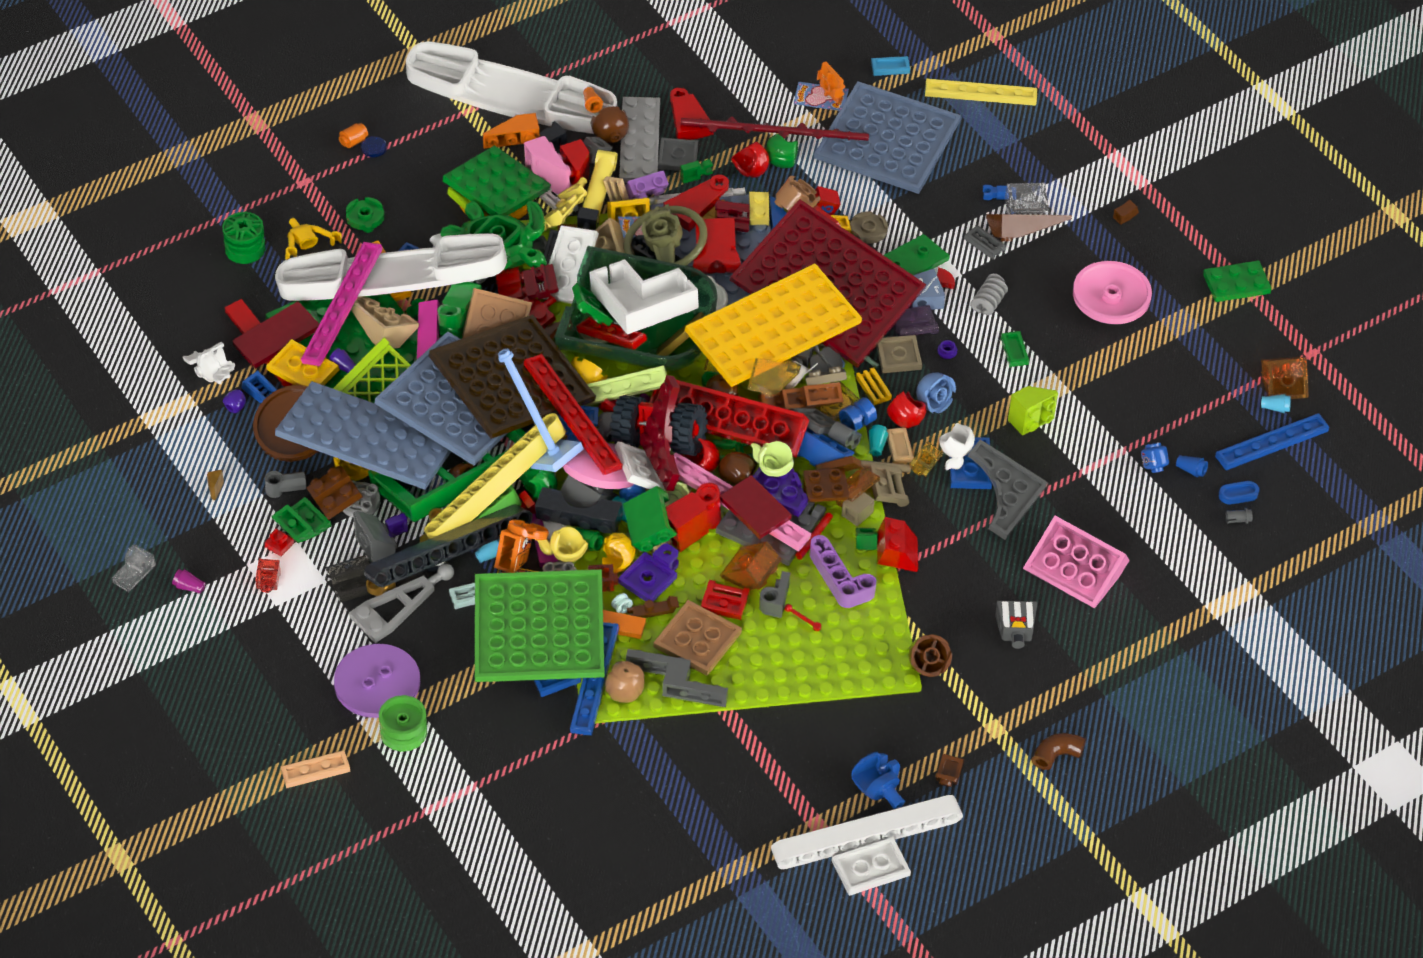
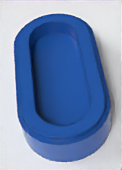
M1252 481L1226 484L1220 488L1219 499L1229 505L1253 501L1258 497L1259 487Z

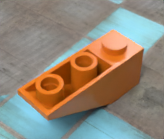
M536 113L516 115L483 133V148H491L494 145L496 147L519 145L539 138V125Z

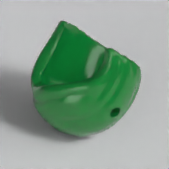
M774 134L769 138L765 148L769 155V162L776 167L792 168L796 163L798 141L788 142L779 134Z
M530 467L518 478L532 496L534 502H537L542 487L557 490L558 480L555 472L531 469Z

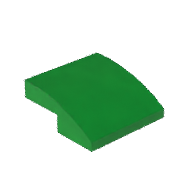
M306 497L292 507L287 504L271 516L297 543L309 540L331 527V522Z

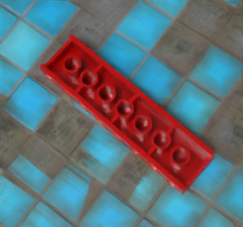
M676 380L680 390L675 406L681 402L702 405L707 413V434L747 445L756 443L761 448L765 443L780 441L787 444L791 449L792 457L797 458L809 423V419L803 413ZM660 389L653 390L649 403H654L657 400Z

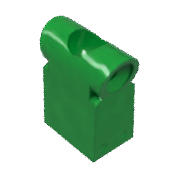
M471 282L452 284L442 305L437 309L440 338L447 332H450L459 339H462L473 288L481 290V285Z

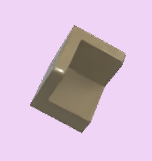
M858 489L849 499L843 502L842 516L854 525L859 526L873 513L875 500Z

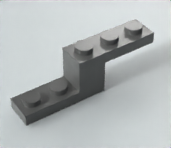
M627 650L626 661L638 665L644 672L665 675L662 696L726 707L728 688L719 685L702 684L697 681H688L691 660L682 657L665 656L659 653H648L641 650Z

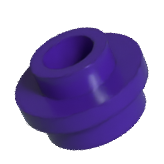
M945 340L938 346L937 352L940 357L951 359L957 355V347L954 342Z

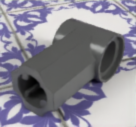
M270 471L265 475V493L271 498L280 497L283 492L306 489L304 472L281 474L278 471Z

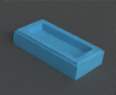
M908 56L871 58L873 76L910 74Z

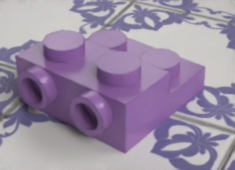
M663 170L630 180L625 187L629 199L647 198L648 195L654 194V196L663 194L669 183Z

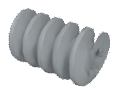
M990 274L970 302L972 309L984 315H991L1008 292L1004 279L998 274Z

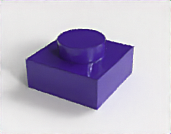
M404 513L385 520L390 538L408 531L407 517Z

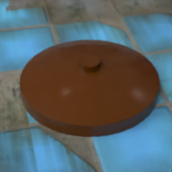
M292 385L276 390L263 400L255 413L253 421L255 438L262 450L277 460L288 462L300 461L319 452L275 436V429L308 386Z

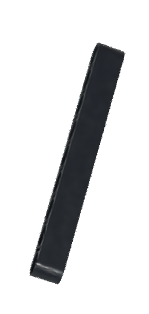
M510 505L370 563L365 568L364 576L378 587L388 586L500 539L501 531L507 529L509 521L523 520L525 523L530 524L533 515L529 510L520 505Z

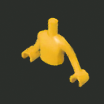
M291 218L289 224L292 226V229L287 235L289 247L285 250V259H290V255L297 257L295 242L303 250L315 246L318 238L314 232L329 237L331 246L335 245V240L341 244L342 234L338 231L329 232L315 225H300L295 218Z

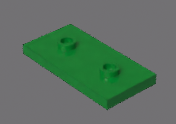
M924 234L884 254L885 257L912 275L934 269L949 261L950 258L948 253Z

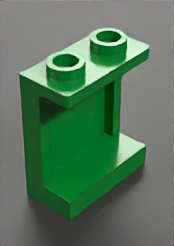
M658 486L623 503L631 544L642 552L650 551L653 547L667 542L677 535L676 530L669 525L665 503L670 500L669 494Z

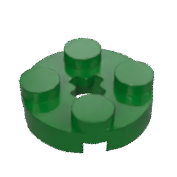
M364 197L365 200L358 201V199L351 201L346 207V221L348 225L370 233L374 228L382 224L384 221V209L380 201L370 197Z

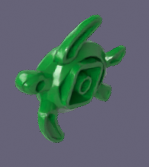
M475 201L467 203L465 208V214L470 218V221L464 223L461 228L455 225H448L441 230L442 237L465 234L499 235L503 239L507 255V264L504 270L520 266L524 263L529 267L534 266V268L540 267L541 264L544 266L547 264L544 254L540 250L533 249V241L542 235L546 222L542 209L534 201H528L526 204L529 216V223L527 225L508 215L484 216L481 207Z

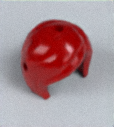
M757 141L743 148L731 158L736 169L746 177H759L766 172L769 166V155L766 149Z
M903 391L889 404L887 414L896 425L902 428L915 427L921 423L926 415V404L922 401L914 400L909 391L906 394Z
M699 438L698 440L703 448H700V453H697L696 456L680 455L712 473L720 461L719 450L713 442Z

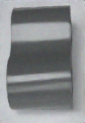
M838 421L832 425L828 434L829 438L852 450L858 446L862 437L861 433Z

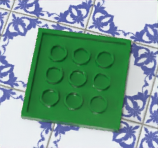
M495 145L443 175L444 183L471 202L475 201L481 209L490 215H510L525 206L528 201H533L548 192L551 187L550 183L534 174L530 169Z

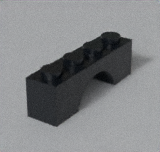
M542 487L535 505L536 519L600 531L602 533H617L623 517L621 502L601 499L591 507L577 508L565 501L562 491Z

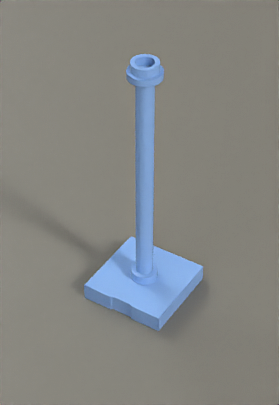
M508 348L503 349L498 353V360L505 363L548 448L547 452L531 466V469L556 472L584 448L581 442L560 439L556 444L554 443L511 359L513 357L512 351Z

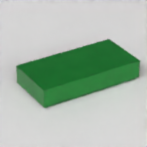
M1021 332L1001 333L1000 338L1009 367L1029 365V357Z

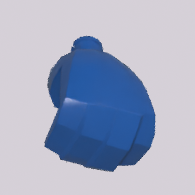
M872 752L867 754L853 768L852 780L861 792L870 799L876 801L885 798L893 809L901 808L905 800L895 789L900 781L898 777L900 764L897 760L887 763L888 755L884 753Z

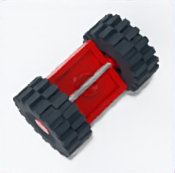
M628 395L620 396L617 399L616 406L613 407L614 413L611 414L612 422H610V427H612L610 432L613 435L612 441H614L615 445L620 441L636 448L639 445L641 446L640 436L644 433L646 422L652 413L654 403H647L643 397ZM681 402L675 406L674 412H670L672 442L669 444L674 453L696 456L697 453H700V448H703L702 443L698 439H706L705 433H707L706 425L708 422L706 420L707 413L702 405Z

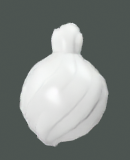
M956 423L951 432L939 437L942 451L951 457V459L946 461V470L951 468L960 469L964 462L963 457L974 446L975 438L970 427Z

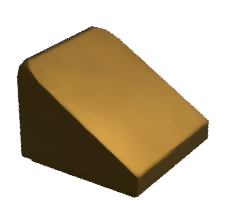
M222 470L207 472L208 487L213 501L217 499L224 483Z

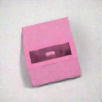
M545 136L524 142L525 167L550 183L552 192L560 194L572 186L569 180V176H571L570 167L564 164L560 153L557 154L552 142H549Z

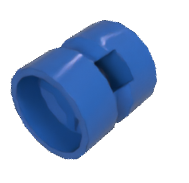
M862 397L852 405L840 410L839 419L842 424L858 431L863 425H868L877 419V412L871 401Z

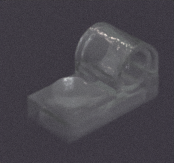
M136 544L132 545L125 555L126 564L112 577V582L129 592L156 565L154 555Z

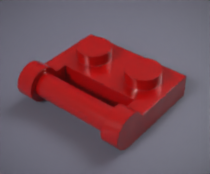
M709 580L701 607L716 615L742 620L751 589L746 587L740 589Z

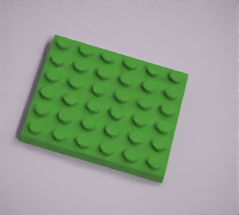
M602 569L475 574V682L605 677Z

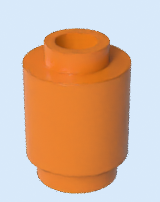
M355 123L340 132L339 141L344 147L351 148L364 141L368 136V131L362 123Z

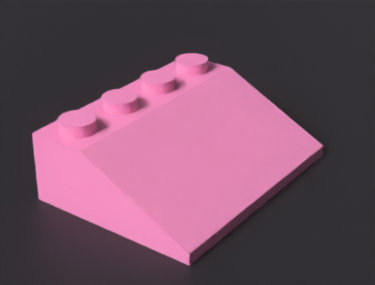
M1054 516L1023 569L1095 609L1118 580L1129 559L1125 553Z

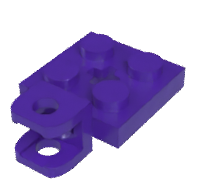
M665 543L653 553V557L644 552L618 578V583L642 600H652L654 602L677 579L675 570L679 565V560L677 559L679 555L678 550ZM644 576H652L650 581H645L643 578Z

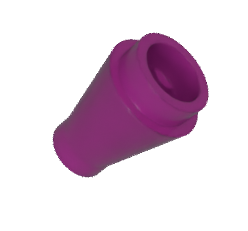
M178 569L172 581V584L177 589L197 592L199 594L202 593L206 584L186 569Z

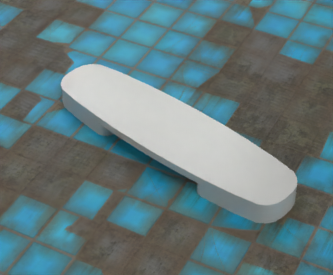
M427 41L415 45L406 58V74L412 84L442 96L510 117L536 113L538 124L552 126V122L555 121L563 129L594 134L590 122L593 116L599 115V112L591 113L585 108L583 91L587 87H592L603 100L602 109L617 106L616 96L611 91L572 76H563L559 80H555L521 69L478 59L477 52L470 48Z
M496 234L450 235L439 238L434 248L381 253L358 297L420 290L495 276L503 271L507 264L503 239ZM334 249L285 260L278 266L275 274L280 296L289 301L333 299L355 257L347 258L345 250Z

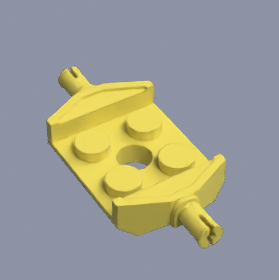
M580 178L576 184L558 194L561 200L555 205L557 208L545 216L544 231L563 224L566 217L573 212V208L584 201V197L587 196V191L583 188L588 183L586 178Z

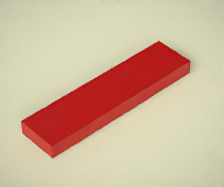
M588 317L576 326L579 333L632 350L647 341L646 334L635 331L627 334L621 326L613 323L610 326L604 323L599 324L593 317Z

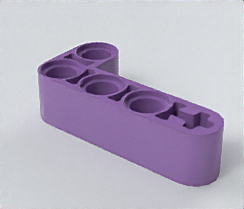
M817 535L811 539L810 558L840 606L851 608L868 602L875 597L876 578L873 575L862 574L852 578L827 537Z

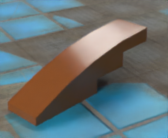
M840 382L808 385L801 388L784 389L779 392L761 393L758 395L759 402L791 410V408H815L844 402Z

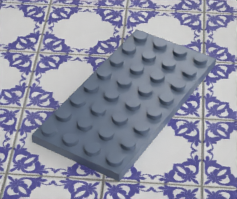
M311 381L275 429V436L422 489L428 487L451 453L447 448L375 403Z

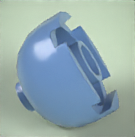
M939 372L929 373L920 380L917 386V400L926 404V410L932 413H941L953 401L951 396L952 392H956L955 382L945 374Z

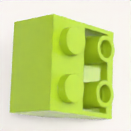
M1026 386L1011 394L1008 421L1022 436L1035 431L1044 424L1050 423L1055 417L1058 392L1051 389Z

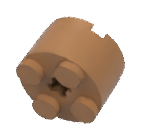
M789 176L776 194V205L788 211L799 199L811 207L816 206L820 201V196H815L817 193L815 189L802 179L794 180L795 176Z

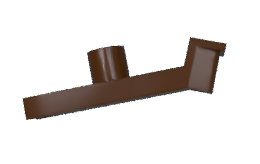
M669 596L667 601L656 603L652 600H647L644 605L627 608V613L642 618L674 613L676 608H679L677 597Z

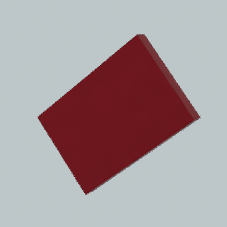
M752 475L720 495V501L759 539L792 518V514Z

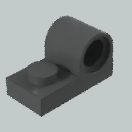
M782 571L781 578L776 579L775 587H765L761 590L759 609L763 614L782 618L790 585V572Z

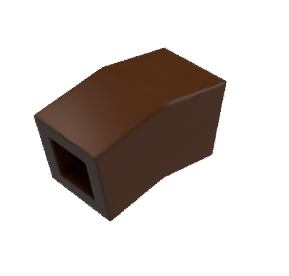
M1128 200L1122 206L1114 209L1113 218L1121 225L1139 213L1138 207L1131 200Z

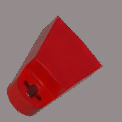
M684 88L673 89L670 93V102L677 139L695 140L713 135L707 127L699 128L681 125V118L710 119L693 94H689Z
M715 175L711 179L663 202V207L667 204L669 206H682L697 212L703 217L715 206L717 200H720V197L728 191L729 180L724 175ZM672 213L678 216L680 225L685 230L690 232L696 226L695 221L690 217Z

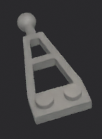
M442 564L439 566L437 573L427 579L425 576H421L380 596L367 600L350 611L349 617L374 643H377L392 633L434 592V585L441 580L451 579L454 575V569L449 564ZM420 587L424 588L412 600L406 595ZM398 598L405 607L387 623L374 608Z

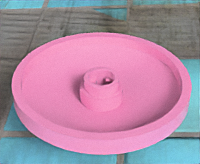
M1101 261L1088 265L1079 272L1074 281L1073 297L1078 308L1088 317L1103 323L1123 324L1138 319L1147 311L1151 302L1152 289L1146 276L1135 267L1117 261Z
M607 442V444L618 457L617 452L615 450V444ZM585 448L562 466L571 477L590 486L605 489H622L633 486V483L627 481L623 468L603 475Z

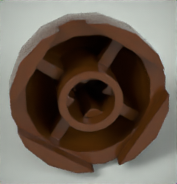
M617 106L603 108L598 111L599 115L593 116L590 124L593 133L606 143L618 142L627 135L629 129L627 114L625 110L622 111Z
M933 634L923 635L914 640L910 646L908 653L909 663L920 675L935 677L944 673L950 666L952 651H950L948 642L941 636Z

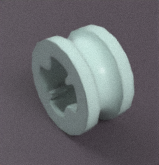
M625 593L616 596L611 603L616 612L622 614L626 613L627 608L633 605L632 600Z

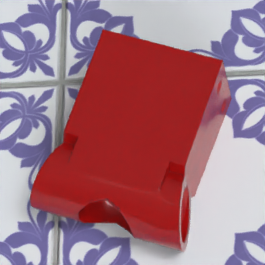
M734 218L703 219L707 227V241L701 253L693 260V274L734 273L741 265L736 250ZM695 222V224H696V244H697V242H698V240H699L700 232H699V227H698L697 223Z
M704 483L697 489L696 493L691 492L666 506L669 525L677 533L676 536L671 538L672 545L679 552H682L708 534L709 529H716L721 522L720 489L716 484Z

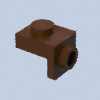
M942 754L938 772L935 776L936 780H939L940 785L951 787L952 784H958L964 759Z

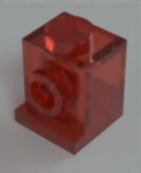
M258 560L255 577L256 589H260L264 593L278 590L279 578L281 576L280 560Z
M613 564L588 565V570L602 569V592L614 591V585H618V572L613 571Z

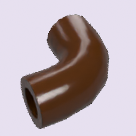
M1069 733L1053 734L1041 741L1033 754L1032 763L1037 768L1049 770L1055 758L1059 755L1067 754L1080 758L1086 738Z

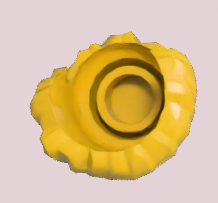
M612 533L610 536L605 537L603 550L607 557L602 558V567L605 571L618 574L632 563L636 548L632 546L631 539L624 533Z

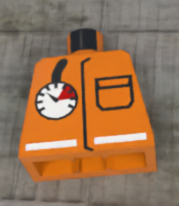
M508 529L502 530L494 568L508 573H515L527 562L532 539L514 534Z

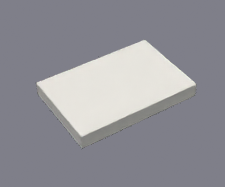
M620 441L617 442L615 450L623 464L622 468L627 481L647 489L658 486L665 491L645 451Z
M893 837L832 856V863L849 896L908 877L911 874Z

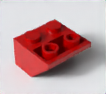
M580 139L560 146V155L563 162L571 170V176H569L571 185L576 184L582 177L588 181L589 150Z

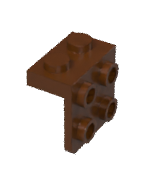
M844 468L803 471V491L807 494L808 501L822 502L849 499Z

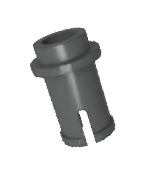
M1244 508V510L1226 511L1227 524L1238 522L1248 524V522H1252L1251 509Z

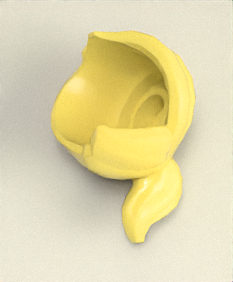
M563 527L554 531L550 541L548 539L537 540L544 554H554L562 562L577 561L588 548L586 540L583 539L579 531L572 527Z

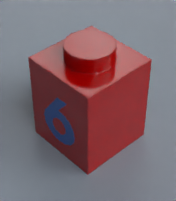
M817 186L815 196H820V201L816 206H819L829 215H834L841 205L838 191Z

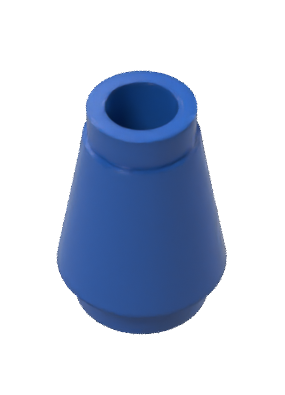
M1179 455L1176 466L1195 477H1203L1207 471L1208 462L1204 461V458Z

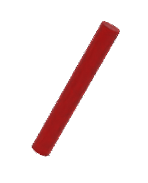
M827 512L812 531L809 541L795 554L797 559L802 560L810 549L811 539L814 536L821 535L833 518L831 513Z

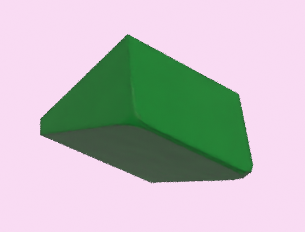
M855 528L856 549L876 550V528Z

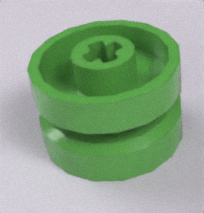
M401 695L388 699L381 706L379 725L383 743L392 750L404 752L418 748L425 741L427 736L426 708L421 701L415 697Z

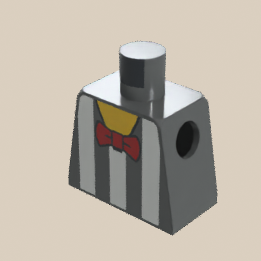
M997 601L995 616L1002 640L1012 641V647L1017 649L1024 647V641L1032 640L1037 602Z

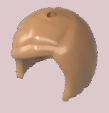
M629 661L616 662L611 672L607 675L605 682L606 692L611 699L622 703L636 700L644 689L643 670L638 665Z

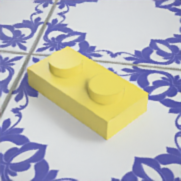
M749 192V225L766 224L769 226V192Z

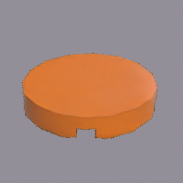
M511 520L507 527L514 534L536 540H547L549 535L547 528L535 523L527 524L523 520Z

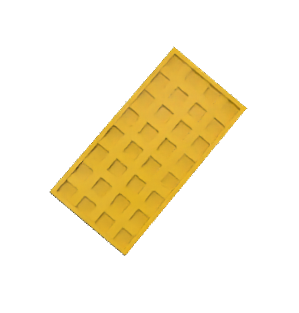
M813 264L687 325L685 332L727 383L733 387L860 324L862 317L816 264Z

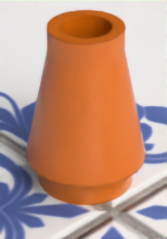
M592 87L585 88L583 91L585 108L591 113H597L602 109L603 100Z

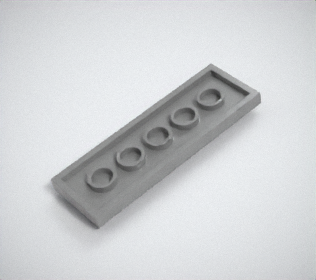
M623 97L622 111L625 110L629 121L627 135L621 139L619 178L623 179L624 183L658 172L660 98Z

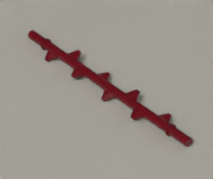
M730 117L727 121L681 118V125L699 128L707 127L711 133L720 128L744 130L746 133L751 131L778 133L784 139L791 134L814 136L816 139L827 137L848 139V141L850 139L869 141V133L846 132L839 129H810L804 123H800L797 127L770 125L769 123H739L734 117Z

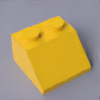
M646 197L607 202L608 219L612 218L619 222L618 217H640L650 211V200Z

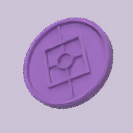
M388 644L365 645L348 653L338 664L334 674L335 693L342 705L351 712L364 717L379 718L380 708L388 699L401 695L416 698L420 688L419 668L415 660L398 647Z

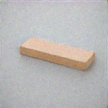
M343 750L281 766V772L286 788L350 772V766Z

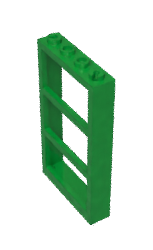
M520 428L507 433L505 436L516 443L526 433ZM505 452L495 457L487 453L482 458L485 461L484 463L456 478L443 467H440L437 474L447 482L418 498H415L397 483L394 478L369 470L368 473L371 484H375L378 487L379 493L409 519L416 522L428 516L432 509H441L450 504Z

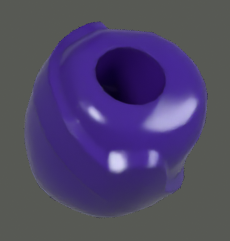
M235 389L225 395L223 403L229 412L238 413L245 407L246 398L241 390Z

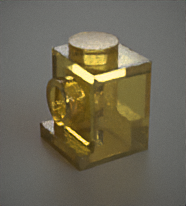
M927 441L910 463L913 472L920 476L922 474L927 476L943 453Z

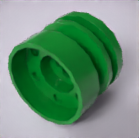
M237 212L224 220L222 228L227 257L233 262L240 264H249L259 260L266 250L263 221L260 217L250 212Z

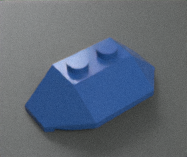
M807 428L797 456L804 457L809 460L811 465L816 467V465L853 456L854 451L824 434H816Z

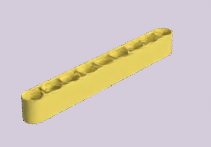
M551 413L543 417L542 420L556 444L565 435L566 429L557 414ZM536 425L425 526L424 532L429 539L471 522L547 452L548 448Z

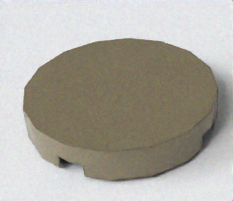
M870 211L860 212L850 222L851 234L866 244L877 243L887 235L888 224L886 219L880 214L876 215Z

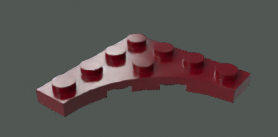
M666 375L664 382L660 386V393L657 400L654 401L653 410L647 419L644 433L640 436V444L665 490L674 491L680 473L677 469L674 455H670L671 447L669 443L672 442L670 412H674L680 386L674 376Z

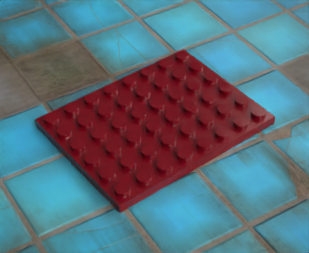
M801 199L795 203L730 276L731 282L751 295L802 269L816 264L862 317L860 324L822 342V344L830 347L857 368L926 288L924 282Z

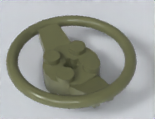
M669 204L664 207L657 206L655 209L640 216L630 226L624 238V253L634 267L648 273H666L677 268L680 269L691 263L703 250L707 241V227L703 218L689 208L669 206ZM672 213L686 215L697 223L700 232L695 248L677 262H675V248L681 244L680 240L683 230L678 216ZM640 227L646 244L650 247L651 251L655 252L659 266L648 265L639 261L632 252V239Z

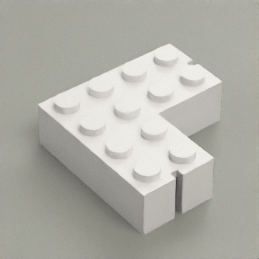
M624 259L609 265L610 284H608V270L606 266L590 272L592 293L627 334L699 308L698 289L690 280H687L686 275L679 268L643 281Z

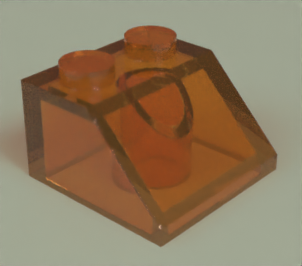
M1288 357L1261 360L1262 380L1267 396L1286 394V396H1291V399L1309 398L1307 358Z
M767 541L744 546L737 551L720 576L722 579L743 589L746 587L751 590H759L767 584V579L777 570V566L782 559Z

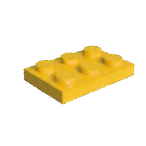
M292 339L266 365L267 370L293 385L308 386L311 381L325 386L339 371V366L327 358L324 359L321 366L303 364L301 358L307 347Z

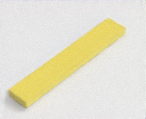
M926 79L925 96L1036 106L1037 88Z

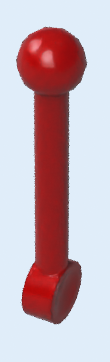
M791 604L785 605L784 609L786 612H792L813 626V630H821V623L808 619L793 609Z

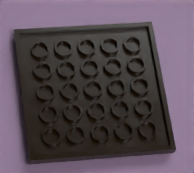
M533 315L429 350L428 356L491 439L535 423L505 363L498 360V353L503 349L508 348L512 351L513 357L511 359L541 418L551 413L557 415L559 413L524 366V359L542 354L580 406L594 402L596 398L590 387Z

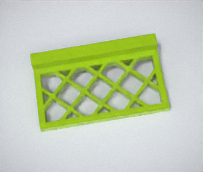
M383 338L333 389L355 397L356 395H368V401L371 402L370 395H379L381 392H370V381H381L383 392L385 390L384 381H395L398 378V368L406 367L408 369L411 364L389 345L390 342L387 339ZM388 351L395 357V364H384L383 356ZM372 368H381V378H370V370ZM384 368H395L396 378H384ZM358 382H367L368 392H356V384Z

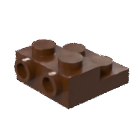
M341 465L330 468L326 475L320 479H313L310 485L306 487L328 520L363 497Z

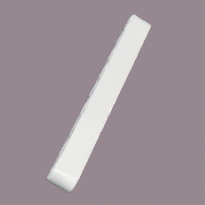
M946 795L775 842L771 846V850L778 868L788 869L829 858L893 837L895 840L951 825L960 821L963 814L955 796Z

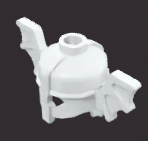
M222 342L209 349H205L202 353L194 351L189 356H183L184 361L188 364L197 363V366L194 367L195 373L199 378L203 377L208 382L215 381L218 384H222L223 380L230 378V372L235 367V363L226 360L222 348L224 344Z

